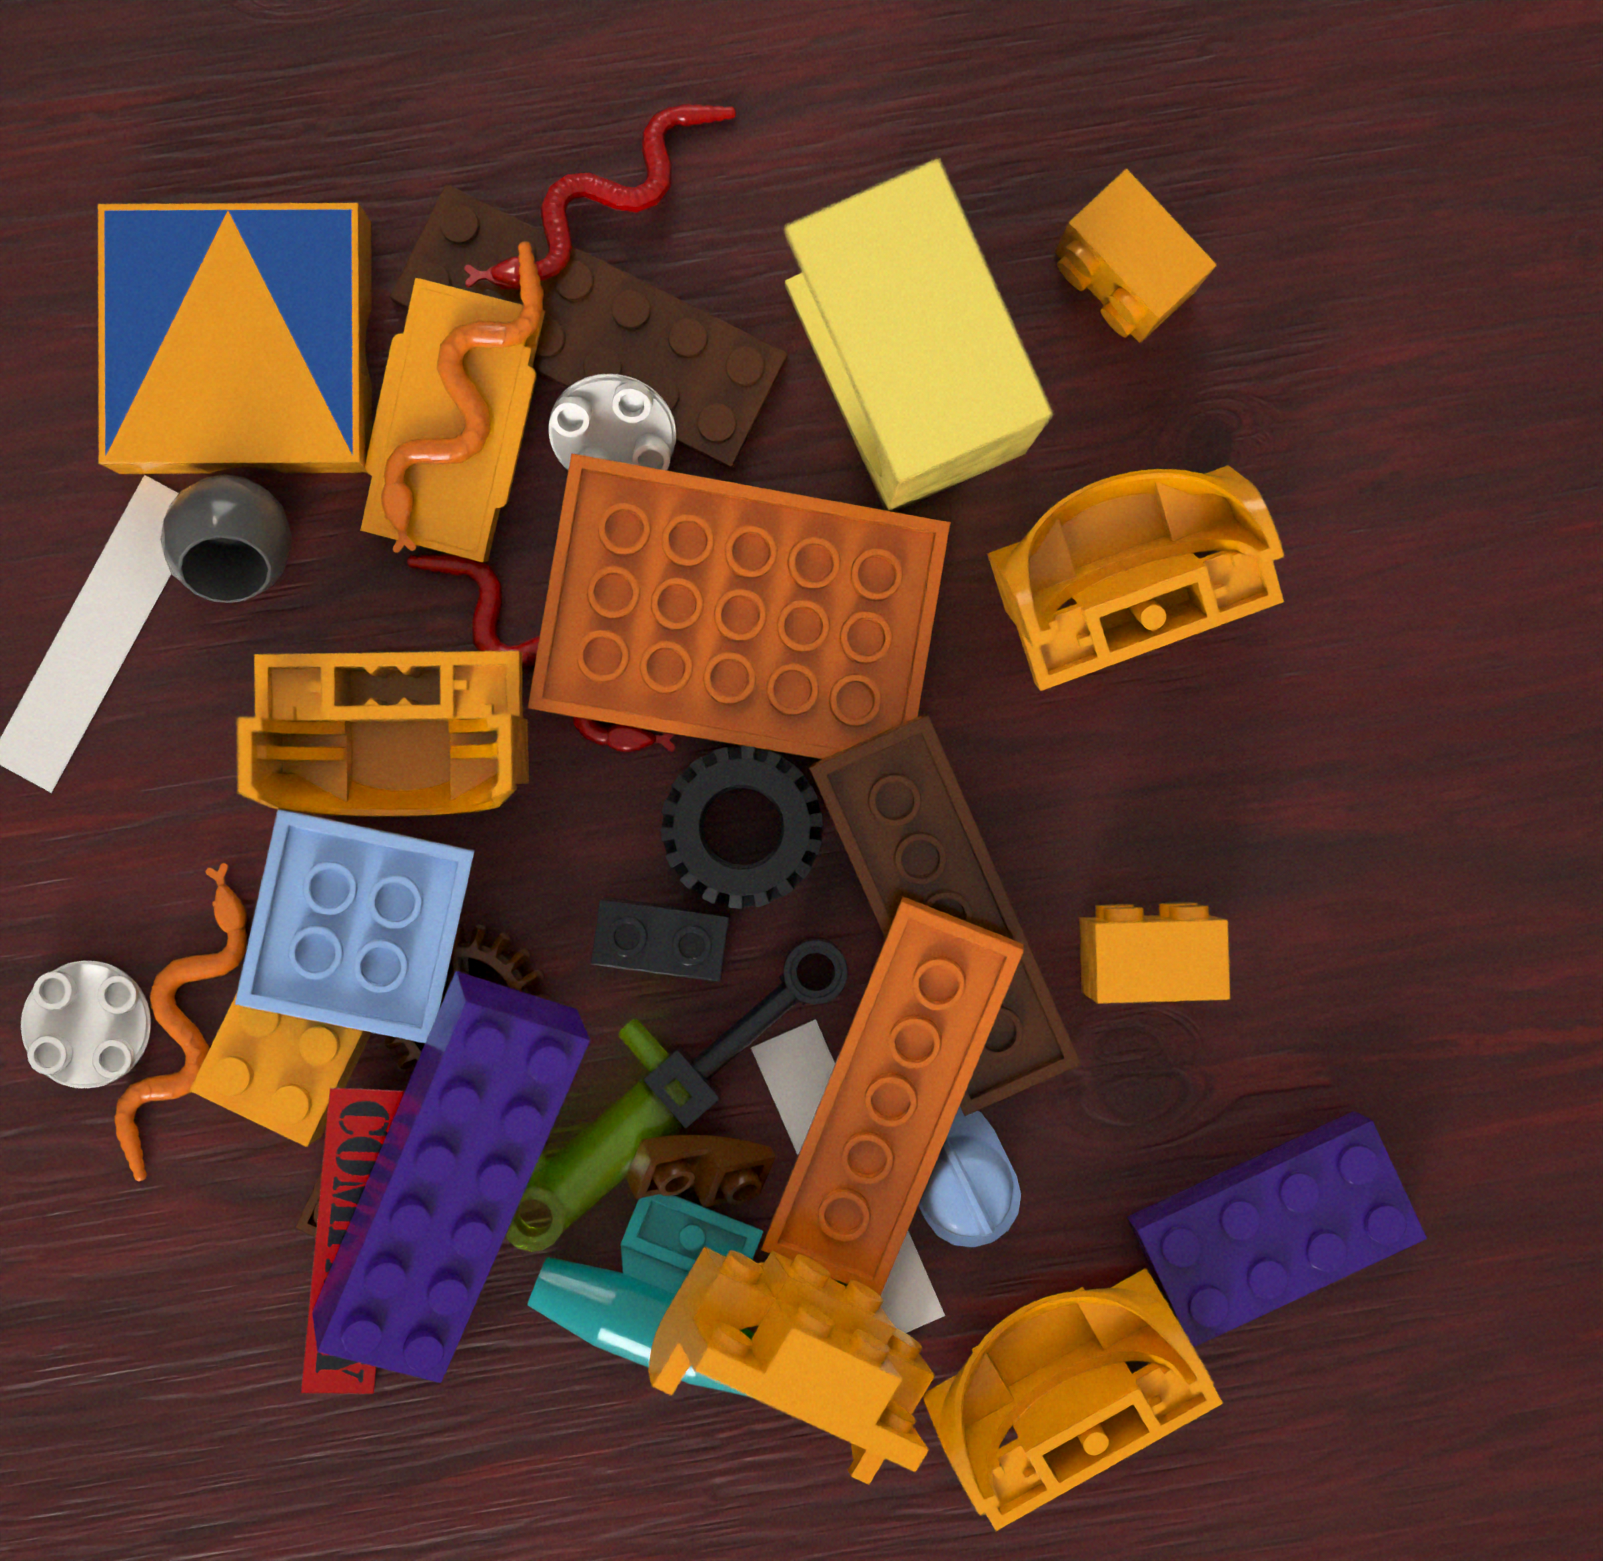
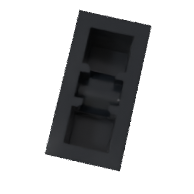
M604 897L599 901L591 964L720 982L730 914Z

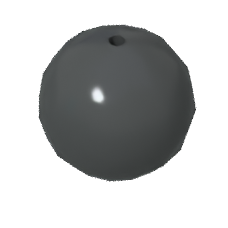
M224 474L204 478L180 491L170 504L164 517L160 540L170 573L187 589L209 601L233 603L246 601L274 585L284 573L290 555L292 535L283 506L268 490L247 478Z

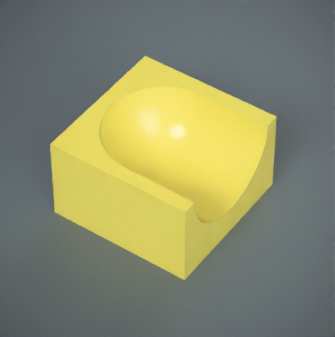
M939 159L785 227L786 237L802 270V273L785 280V287L886 511L896 512L1018 458L1028 451L1053 414Z

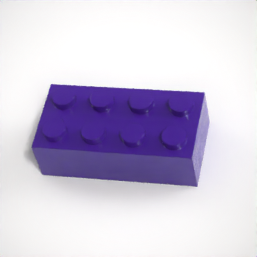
M1356 1111L1127 1216V1220L1158 1287L1193 1348L1427 1239L1373 1121Z

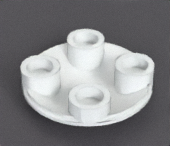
M599 374L575 382L559 396L553 406L549 419V438L556 457L567 470H569L571 453L667 471L675 449L676 425L667 403L650 386L635 378L624 375Z
M99 961L71 962L40 976L27 997L21 1017L22 1040L31 1067L57 1083L74 1088L100 1087L123 1077L142 1057L151 1031L150 1009L141 988L124 971Z

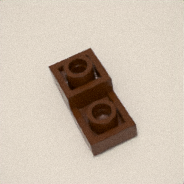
M674 1135L641 1139L626 1180L635 1199L659 1194L674 1196L693 1187L703 1208L727 1202L732 1205H738L760 1195L776 1156L769 1146L730 1137Z

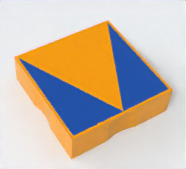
M359 203L98 204L99 464L119 474H210L219 470L240 467L264 468L281 473H367L365 462L372 434V382L368 372L365 348L366 331L372 311L371 220Z

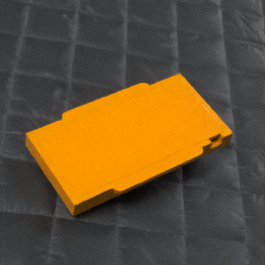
M415 278L403 334L395 335L391 342L365 462L366 472L372 476L360 531L395 540L399 538L398 531L385 518L386 514L381 502V494L385 485L384 472L387 459L397 446L414 439L454 438L460 435L465 427V417L445 390L436 368L440 344L455 327L475 321L512 322L520 316L523 309L522 304ZM545 310L542 311L537 330L523 343L504 348H472L464 355L462 361L464 372L488 406L491 430L482 450L463 463H416L406 469L404 482L411 489L413 496L412 512L406 532L407 537L416 545L479 562L489 560L500 508L504 507L509 500L536 382V371L533 368Z

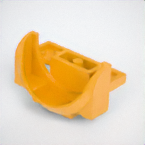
M1229 465L1206 474L1176 469H1151L1128 472L1099 480L1073 492L1051 507L1020 542L987 553L1005 611L1017 626L1034 683L1040 691L1284 602L1273 563L1274 560L1284 557V553L1273 520L1256 487ZM1219 551L1200 559L1193 554L1197 552ZM1069 600V607L1057 611L1059 607Z
M704 1247L665 1312L656 1331L649 1358V1378L652 1387L672 1395L689 1367L692 1366L693 1370L851 1442L853 1462L848 1468V1472L851 1477L869 1485L885 1458L916 1472L929 1449L913 1427L916 1419L912 1416V1413L935 1375L919 1354L922 1350L920 1343L910 1335L895 1328L881 1308L884 1301L882 1297L871 1288L855 1280H850L847 1287L830 1278L829 1271L822 1265L801 1254H797L793 1261L771 1251L765 1262L756 1263L737 1251L730 1250L727 1256H723ZM759 1325L751 1340L740 1331Z
M1147 1268L1111 1288L1085 1290L1082 1286L1074 1292L1048 1296L1018 1309L997 1324L978 1346L972 1348L973 1353L958 1374L926 1391L923 1395L939 1440L956 1475L979 1515L986 1514L996 1531L1223 1404L1213 1386V1381ZM1128 1361L1151 1362L1133 1374L1126 1364ZM1013 1425L1018 1438L999 1448L1005 1435Z

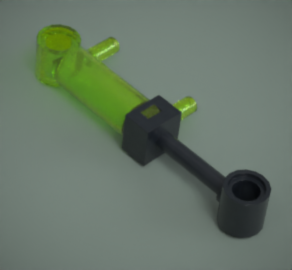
M821 937L804 938L794 944L786 955L784 973L779 976L782 983L695 1059L690 1056L681 1044L668 1054L638 1019H632L619 1031L618 1036L649 1071L644 1078L551 1159L548 1160L541 1152L505 1235L507 1240L518 1249L529 1252L544 1250L554 1244L566 1229L627 1177L641 1139L674 1136L682 1128H687L720 1099L722 1091L711 1078L798 1002L802 1005L806 1003L815 1005L827 1003L836 998L845 987L848 977L847 962L840 948L830 940ZM810 953L824 954L831 959L834 965L832 978L821 987L807 986L797 975L798 963ZM529 1199L543 1201L552 1212V1223L545 1228L538 1229L528 1226L520 1216V1204Z

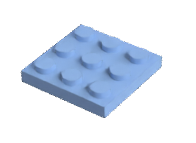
M278 810L235 1004L426 1043L441 1004L474 850L293 811Z

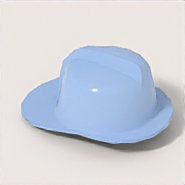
M959 1106L918 1206L926 1222L937 1236L956 1246L974 1248L994 1242L1010 1229L1019 1213L1021 1191L1015 1171L993 1127L981 1112L976 1111L964 1116Z

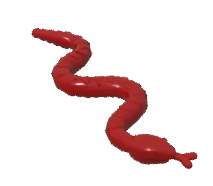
M681 104L669 107L655 114L642 132V153L647 168V179L644 184L637 187L623 186L589 172L567 174L552 184L540 207L542 225L549 247L547 256L540 261L534 262L537 266V274L540 277V281H546L558 275L563 268H566L569 262L572 241L566 209L572 200L587 198L615 210L634 213L657 206L671 187L672 164L664 138L667 131L678 125L687 127L693 124L700 125L733 119L736 116L735 108L732 106L714 107L712 105ZM519 256L510 257L489 268L487 271H478L471 265H466L464 270L470 275L465 281L466 287L470 288L479 280L487 279L490 283L500 286L502 290L521 289L519 282L521 277L519 274Z
M447 553L441 555H411L408 557L407 565L410 568H419L420 570H430L431 572L443 574L450 573L454 576L464 574L476 581L479 588V596L472 618L473 645L478 652L520 651L522 652V668L535 665L540 635L519 645L508 646L502 643L496 634L502 604L501 583L491 566L484 562ZM572 717L574 726L580 734L597 745L609 746L619 752L640 751L654 743H661L670 752L675 750V745L670 739L676 734L664 733L662 736L654 735L646 729L618 724L607 727L595 720Z

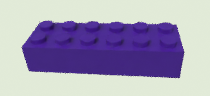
M458 971L455 972L312 1311L317 1352L438 1383L442 1382L590 1042L577 1009Z

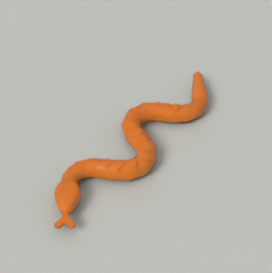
M523 241L518 245L520 253L518 257L520 264L519 274L521 276L519 279L521 286L520 297L523 301V309L520 316L512 322L475 321L457 326L440 344L436 368L445 390L465 417V427L462 433L454 438L410 440L397 446L387 459L384 472L385 485L381 494V502L386 514L385 518L398 531L399 538L393 546V551L396 553L400 552L404 545L411 551L416 549V544L407 537L406 532L413 503L411 489L404 482L406 469L416 463H463L482 450L491 430L488 406L464 372L462 366L464 355L472 348H504L521 344L538 328L543 311L544 294L540 285V277L537 274V266L534 263V255L531 252L532 247L527 241Z
M226 863L220 865L218 872L213 868H207L205 872L217 882L218 888L212 905L214 906L218 925L224 932H227V945L218 953L173 960L156 975L149 996L156 1021L182 1047L186 1055L185 1065L179 1072L152 1076L131 1084L117 1101L116 1114L114 1116L116 1136L121 1143V1148L125 1152L126 1160L129 1162V1167L133 1171L136 1181H143L147 1177L146 1170L144 1169L145 1163L139 1130L134 1123L136 1110L146 1102L173 1100L191 1093L190 1088L210 1049L198 1027L177 1007L175 1002L176 991L187 982L226 975L239 965L246 953L247 933L245 927L248 919L247 910L238 896L225 883L224 878L229 868Z

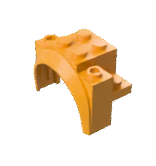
M522 652L254 654L255 718H238V793L254 801L279 810L319 815L356 817L440 816L473 813L497 808L517 790V784H529L528 719L523 718Z

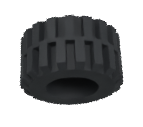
M752 746L721 748L692 762L672 784V789L667 800L664 801L662 809L661 842H664L667 853L665 856L670 867L675 869L681 878L680 881L689 890L692 889L700 894L701 898L711 903L716 902L727 905L730 908L759 907L770 904L771 901L790 893L803 878L805 879L812 869L822 842V812L816 793L804 774L782 756L772 751ZM747 788L762 793L774 804L780 817L781 831L776 846L764 859L753 864L737 865L721 859L712 851L705 837L704 821L710 805L721 794L732 789Z

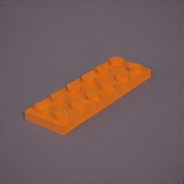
M902 896L764 1238L762 1251L767 1253L774 1251L793 1261L797 1254L804 1255L827 1269L831 1275L830 1278L845 1284H849L850 1280L858 1281L881 1296L1022 957L1024 944Z

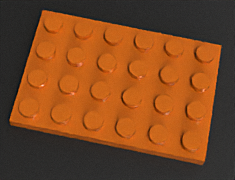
M571 453L528 709L739 746H752L763 750L825 759L918 717L951 522Z

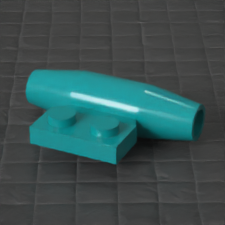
M659 1194L640 1198L637 1201L621 1242L623 1273L546 1257L527 1306L591 1345L649 1368L651 1347L659 1324L703 1248L707 1247L723 1256H727L728 1252L733 1250L753 1260L763 1230L709 1208H703L699 1204L676 1195L663 1196ZM748 1328L740 1330L750 1340L755 1334ZM692 1366L689 1367L681 1381L691 1385L748 1396L694 1371Z

